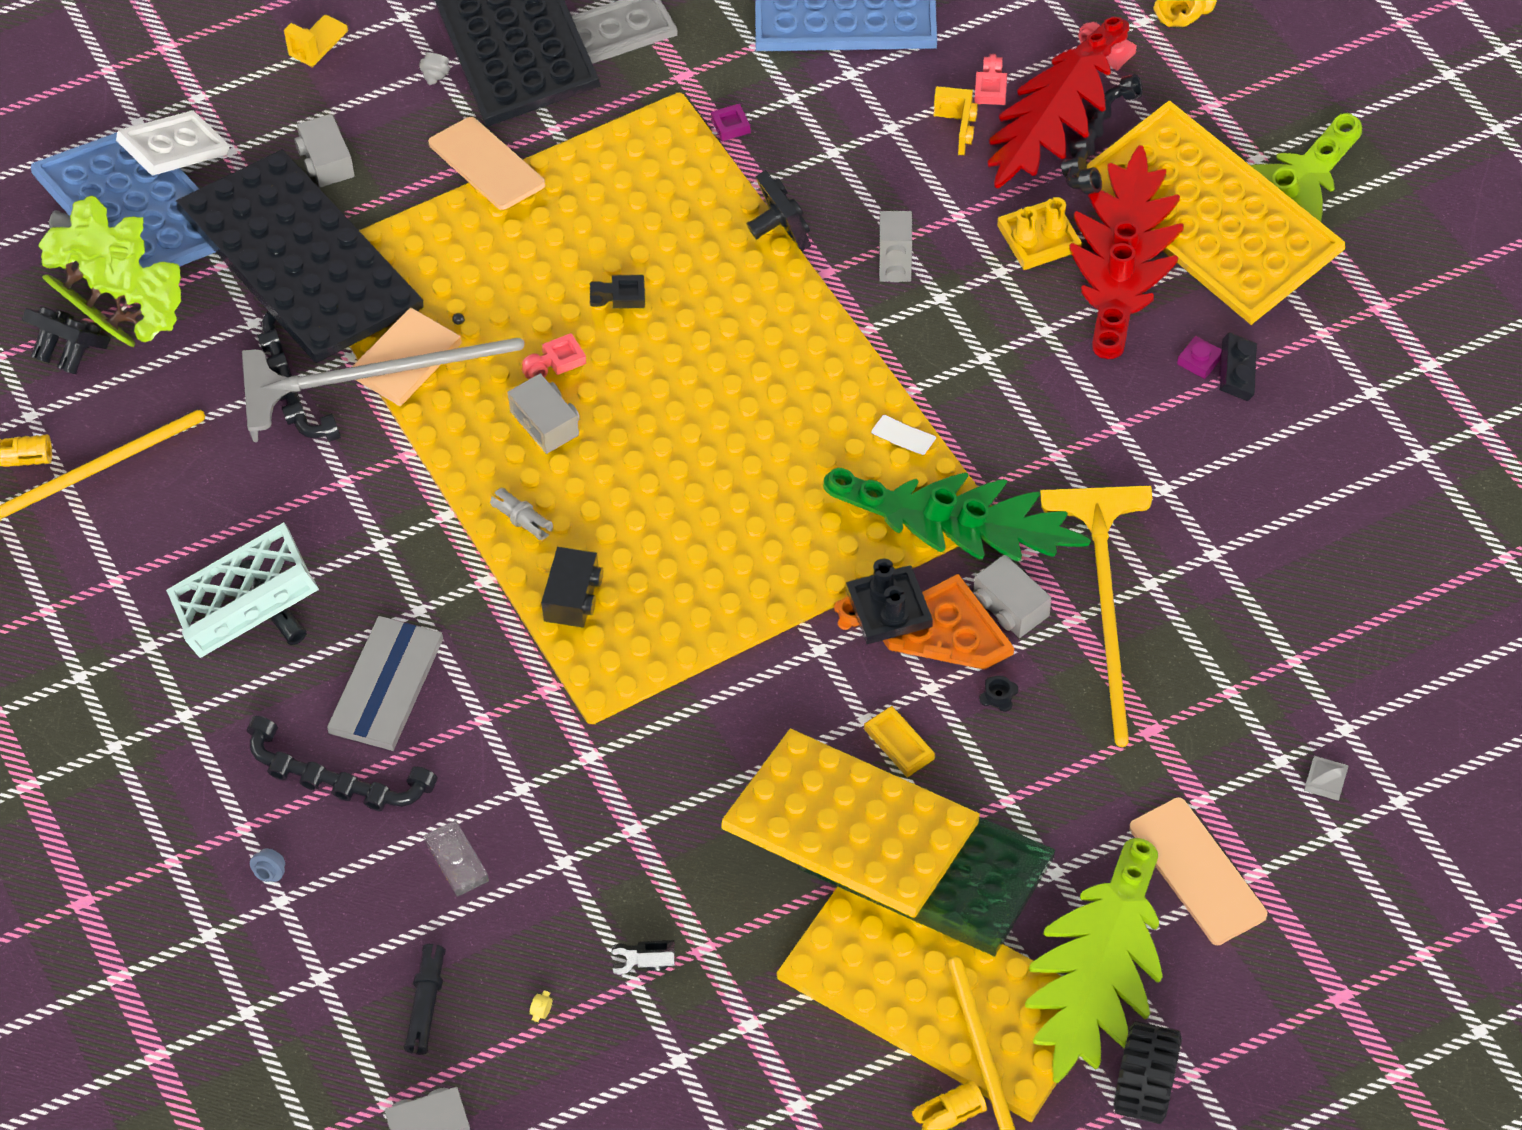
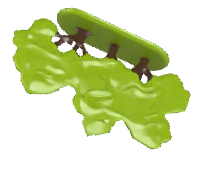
M88 196L84 200L74 202L70 215L72 225L69 228H50L39 243V248L42 249V266L48 269L57 267L66 269L67 280L63 283L47 274L42 278L104 330L131 347L135 346V341L118 327V323L121 321L134 322V332L137 339L141 342L152 341L159 331H172L173 325L177 321L174 311L181 303V289L179 287L181 279L180 267L178 264L162 261L145 268L139 265V259L145 253L144 240L140 238V234L143 231V217H124L115 227L109 228L107 208L95 196ZM74 261H78V266L73 271L71 268ZM81 278L87 279L89 288L92 290V295L87 301L70 288L73 283ZM105 292L114 296L117 303V311L109 319L93 306L100 294ZM124 297L126 303L120 306V300ZM133 303H139L141 305L140 310L132 314H130L131 312L127 310V312L123 314V310L128 305ZM143 314L144 317L140 322L135 319L138 315Z

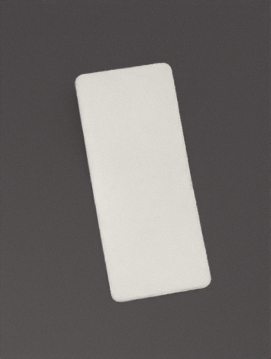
M886 415L880 418L871 431L876 436L921 455L927 452L936 439L934 435L910 427Z

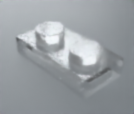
M456 820L424 835L425 843L457 897L489 882L485 868Z

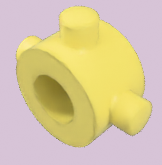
M544 990L542 995L538 993L534 997L530 1007L533 1021L539 1022L540 1018L545 1019L548 1016L552 1006V998H549L550 992Z

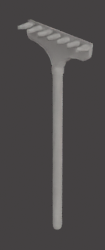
M512 338L300 377L298 375L285 377L275 373L269 368L265 353L261 350H243L247 428L250 431L253 442H258V431L266 430L272 424L273 407L282 396L290 392H300L302 389L519 351L524 348L525 343L521 338Z

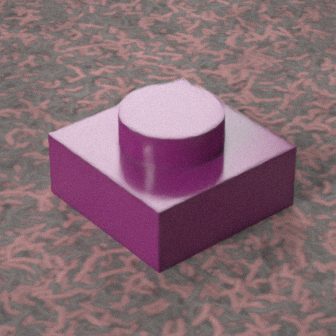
M740 103L711 112V121L721 141L751 133L750 123Z
M1195 336L1178 356L1177 365L1206 379L1221 360L1222 349Z

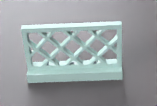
M283 522L166 591L183 628L181 632L185 641L201 658L319 589L315 580L310 575L288 527ZM284 537V542L279 552L269 550L272 542ZM255 556L250 569L239 567L244 558ZM264 558L275 559L270 572L259 571ZM285 561L296 563L295 566L279 574ZM220 572L226 573L220 586L210 585L213 576ZM235 575L246 576L240 589L229 588ZM255 578L266 580L264 584L249 591ZM191 589L196 590L191 603L180 601V595ZM205 592L216 593L211 606L200 605ZM226 595L236 597L234 601L220 608ZM196 612L206 614L205 618L191 625Z

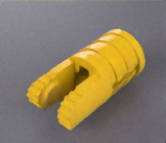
M48 434L0 439V466H29L33 464H51L52 444Z
M970 1080L956 1089L947 1091L946 1094H941L917 1106L911 1115L917 1123H923L922 1130H948L958 1125V1123L968 1120L970 1117L977 1116L978 1113L987 1111V1107L978 1086L973 1080Z

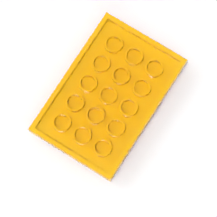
M790 728L723 817L721 829L915 918L977 826L980 813Z

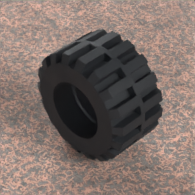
M1134 1021L1130 1026L1114 1098L1115 1114L1161 1124L1165 1120L1182 1043L1180 1031Z

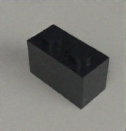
M557 547L541 602L544 622L584 628L587 615H593L596 603V596L593 595L594 589L601 586L603 579V567L598 566L597 553Z

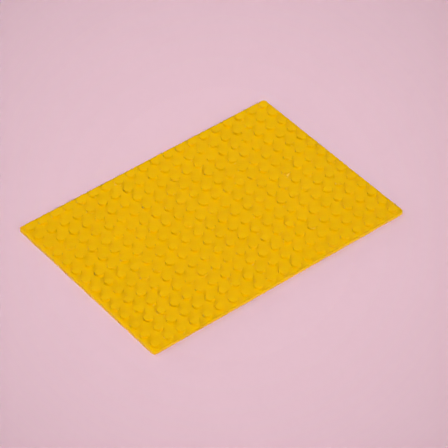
M683 93L670 95L523 159L524 162L544 178L545 187L505 210H499L475 187L467 183L359 230L423 299V309L418 312L461 336L462 343L457 348L512 338H521L525 343L524 348L519 351L441 364L401 406H398L382 395L380 397L588 724H596L834 608L837 601L848 596L846 582L874 575L873 565L879 559H889L892 561L894 569L909 565L914 569L959 547L943 532L946 548L943 552H939L919 539L904 524L902 532L897 533L889 527L883 516L834 498L824 490V477L835 468L847 469L854 477L865 481H878L891 491H894L908 481L917 479L919 482L913 493L936 481L967 473V471L802 251L797 247L784 227L778 225L759 237L758 240L754 238L746 223L769 210V208ZM612 275H644L645 308H613V301L600 307L590 306V283L596 281L612 283ZM454 314H463L465 321L462 324H454L452 321ZM394 324L349 346L356 359L359 360ZM572 333L586 355V364L556 375L550 366L547 368L548 374L544 378L549 383H555L562 399L567 404L572 403L577 409L580 416L578 421L579 436L546 454L510 412L508 391L529 380L522 372V362L527 356L531 354L543 356L542 344ZM886 415L910 427L934 435L936 439L927 452L921 455L876 436L871 431L880 418ZM968 476L966 482L956 495L958 497L978 486ZM500 488H505L521 502H529L535 512L553 523L551 532L546 528L539 527L549 536L544 540H538L522 526L516 527L513 525L508 516L491 506L492 496L504 502L495 492ZM557 547L595 552L598 557V566L603 567L601 586L595 587L593 593L596 596L593 615H587L584 628L544 622L541 602Z

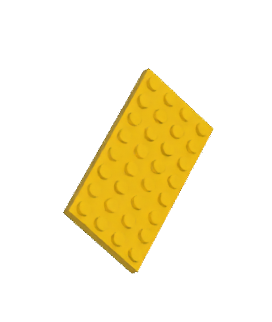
M1170 100L1087 164V169L1095 167L1100 172L1102 178L1101 190L1115 197L1109 180L1108 164L1113 163L1126 170L1133 152L1139 145H1142L1147 157L1148 172L1166 169V177L1150 201L1176 194L1180 196L1179 203L1171 213L1152 229L1155 230L1180 223L1184 225L1183 231L1163 252L1168 256L1177 255V263L1250 325L1345 250V242Z
M839 884L777 971V979L960 1083L966 1084V1082L973 1080L982 1095L990 1099L948 966V961L952 956L960 957L964 964L1008 1108L1013 1113L1032 1123L1057 1084L1053 1081L1052 1060L1055 1046L1036 1045L1033 1043V1039L1039 1030L1062 1009L1026 1008L1025 1003L1039 989L1062 976L1057 973L1030 972L1028 968L1033 960L925 902L917 916L913 918Z

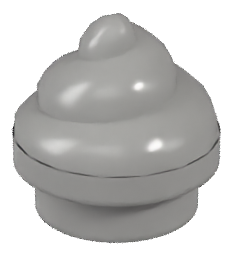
M426 52L425 57L421 59L419 67L428 85L436 84L438 80L443 79L449 73L450 66H448L449 59L447 57Z

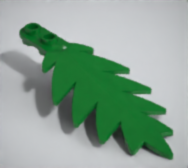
M844 468L833 469L826 474L823 480V488L830 496L883 516L889 527L897 533L902 532L904 524L919 539L939 552H943L946 548L943 532L956 545L980 560L985 556L981 538L991 547L1015 561H1020L1022 558L1019 542L1051 557H1054L1057 553L1056 546L1083 547L1089 546L1091 543L1089 538L1075 531L1060 527L1068 515L1066 511L1047 512L1025 517L1039 499V492L1009 498L990 507L1006 486V479L984 484L958 497L956 493L966 482L969 476L968 473L936 481L914 493L913 491L919 482L917 479L908 481L894 491H891L878 481H865L854 477L849 470Z

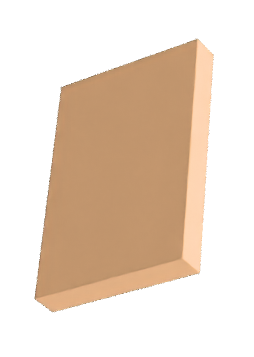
M410 307L352 367L456 349L462 343L461 336ZM440 365L357 379L356 381L401 406Z

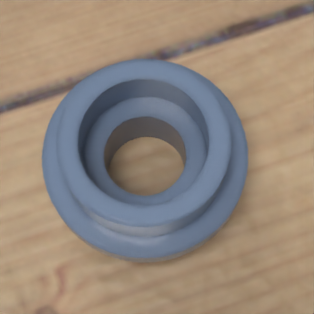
M262 849L253 855L250 860V867L258 879L265 882H277L285 873V860L275 850Z

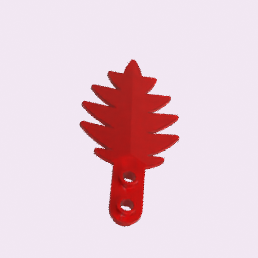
M1120 17L1106 19L1077 48L1067 50L1051 60L1053 67L1040 73L1017 89L1019 96L1029 93L1033 94L1015 103L999 115L1000 121L1018 119L1005 126L989 139L990 145L1008 142L987 162L988 167L1000 165L994 181L995 188L998 189L1006 184L1021 168L1030 175L1035 176L1040 163V144L1060 159H1065L1066 139L1063 123L1084 138L1089 136L1088 121L1082 98L1100 111L1106 109L1104 90L1097 70L1105 75L1111 74L1110 65L1106 57L1111 54V48L1116 43H1120L1128 37L1130 30L1128 21Z
M1139 145L1133 152L1126 170L1113 163L1108 164L1109 180L1115 197L1102 190L1097 193L1088 194L1096 213L1105 225L1078 211L1074 212V219L1079 230L1097 254L1095 255L1074 243L1069 245V250L1075 263L1093 287L1090 288L1082 285L1081 293L1094 308L1098 309L1092 350L1097 356L1104 359H1114L1123 354L1130 315L1145 308L1154 300L1153 293H1143L1158 283L1177 264L1178 256L1173 255L1153 261L1150 260L1169 246L1184 229V225L1180 223L1152 230L1171 213L1179 203L1180 196L1176 194L1150 201L1166 177V169L1148 172L1147 157L1142 145Z

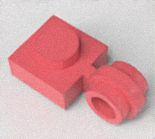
M1096 22L1085 23L1079 30L1078 38L1082 43L1100 25ZM1127 39L1116 43L1111 48V54L1106 57L1110 67L1118 71L1136 54V45Z
M990 54V57H984L983 72L976 73L975 103L1005 105L1007 73H1002V57H997V54Z
M572 333L542 344L543 356L538 354L527 356L522 362V372L528 379L540 373L545 377L548 374L547 368L551 366L556 375L586 364V355Z

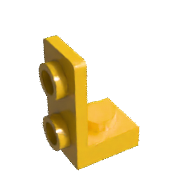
M328 15L322 16L310 30L301 28L293 23H290L284 29L289 56L311 67L348 32L346 24Z
M936 86L934 116L962 119L958 155H965L966 144L972 145L974 126H970V121L976 122L978 103H972L973 90Z

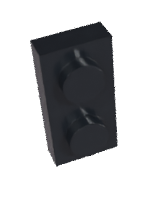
M1230 332L1222 339L1220 391L1248 401L1255 395L1257 343Z

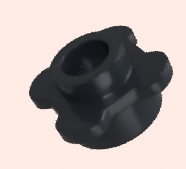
M1004 676L989 677L985 680V691L980 694L979 701L983 706L992 705L998 707L1000 711L1007 712L1012 709V698L1018 693V686Z

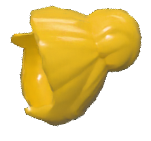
M1156 0L1153 9L1159 21L1166 26L1186 27L1199 19L1201 15L1211 13L1217 0Z

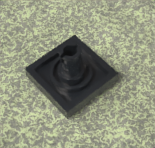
M766 170L755 176L769 210L746 223L754 238L758 240L759 237L780 225L784 227L801 251L810 247L811 244L807 237L810 229L802 217L803 212L794 198L788 199L786 196L788 192L778 177L773 180Z

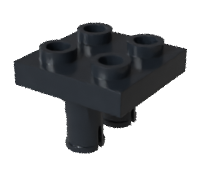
M40 306L39 311L26 308L22 321L40 329L30 356L50 363L60 336L67 342L57 368L71 374H77V369L86 348L92 346L107 349L111 337L100 333L101 327L87 321L80 322L75 320V316L58 309L55 311L44 306Z
M879 559L873 565L874 575L846 582V592L867 645L933 627V618L911 565L894 569L892 561L889 559Z

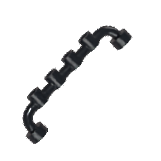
M1137 74L1123 76L1120 84L1115 85L1104 93L1106 105L1104 111H1100L1092 104L1087 105L1086 113L1089 119V136L1084 138L1079 134L1081 139L1071 141L1070 153L1073 158L1063 160L1061 163L1062 173L1070 188L1081 189L1086 195L1101 191L1102 178L1100 172L1095 167L1087 169L1086 160L1089 156L1095 154L1094 142L1096 138L1103 136L1102 124L1105 119L1111 117L1112 102L1121 96L1127 101L1141 98L1143 88Z
M268 311L262 320L263 333L257 335L264 353L268 351L271 353V357L266 358L271 370L278 375L291 377L290 368L275 328L277 320ZM290 392L280 398V401L286 399L288 404L282 407L287 424H295L298 432L303 436L314 439L326 436L328 442L341 438L332 413L320 417L322 424L310 425L307 422L298 392Z
M253 716L247 727V732L251 735V753L257 761L269 766L267 772L272 777L286 780L289 773L301 776L299 783L305 788L314 791L319 789L321 783L333 786L331 793L344 801H350L355 793L364 796L363 803L375 811H383L385 804L399 807L411 805L419 800L423 793H431L438 780V777L430 770L414 766L406 780L407 784L411 786L410 789L402 793L395 792L381 783L373 782L370 784L358 780V778L346 772H332L326 770L325 767L318 763H304L295 760L284 752L278 751L273 753L266 750L264 742H271L278 726L265 717Z

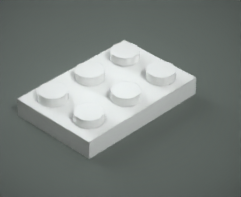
M194 110L120 129L116 137V141L152 176L228 155L230 146Z

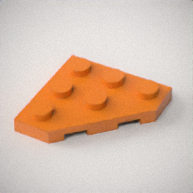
M959 574L922 592L933 618V627L882 640L891 651L983 670L1014 655V646Z

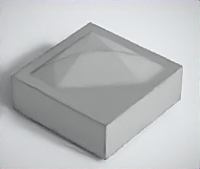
M1314 756L1304 791L1339 801L1349 765Z

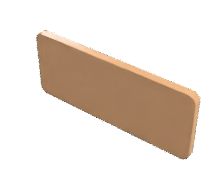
M467 117L430 137L428 140L429 147L499 210H505L545 187V180L474 117Z
M1175 798L1131 821L1130 832L1135 838L1147 840L1155 846L1158 852L1156 868L1212 944L1221 945L1266 920L1267 910L1184 799Z

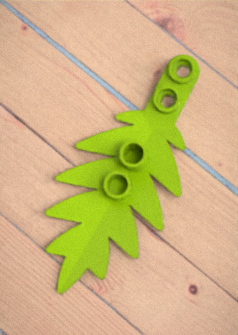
M1341 114L1335 118L1304 155L1279 153L1276 155L1277 160L1285 164H1257L1250 166L1321 222L1323 199L1320 184L1328 191H1334V181L1330 171L1362 134V124L1352 114ZM1344 129H1351L1348 132H1342ZM1325 151H1332L1329 154H1323Z
M1132 838L1126 841L1111 882L1095 885L1082 891L1080 895L1081 900L1095 902L1084 905L1060 917L1047 926L1043 932L1044 936L1080 938L1045 953L1033 961L1028 968L1030 972L1069 973L1039 989L1025 1003L1026 1008L1062 1009L1039 1030L1033 1039V1043L1036 1045L1055 1046L1052 1060V1075L1055 1083H1059L1069 1073L1079 1056L1094 1069L1099 1068L1101 1063V1040L1098 1025L1120 1046L1125 1048L1128 1027L1118 995L1142 1018L1148 1019L1150 1015L1147 996L1133 963L1134 961L1156 982L1161 981L1163 975L1153 940L1145 925L1146 923L1154 930L1158 929L1159 926L1158 917L1152 905L1145 898L1158 859L1157 849L1147 840Z

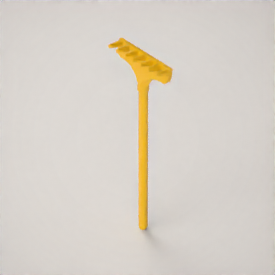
M202 410L193 411L1 504L0 521L27 506L201 423L205 419V413Z
M1151 486L1040 490L1041 507L1045 513L1066 511L1068 513L1067 516H1074L1084 521L1094 541L1114 739L1118 747H1125L1129 742L1107 540L1109 538L1108 531L1114 519L1119 515L1135 511H1145L1150 508L1152 504Z
M952 956L948 961V966L999 1129L1015 1130L963 961L958 956Z

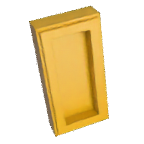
M890 706L864 723V730L907 778L935 760L934 751L893 706Z

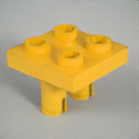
M1055 197L1052 200L1049 199L1046 202L1031 207H1024V209L1021 208L1016 212L998 217L997 226L1023 270L1071 255L1069 250L1071 243L1082 247L1081 240L1065 216L1066 202L1062 198Z

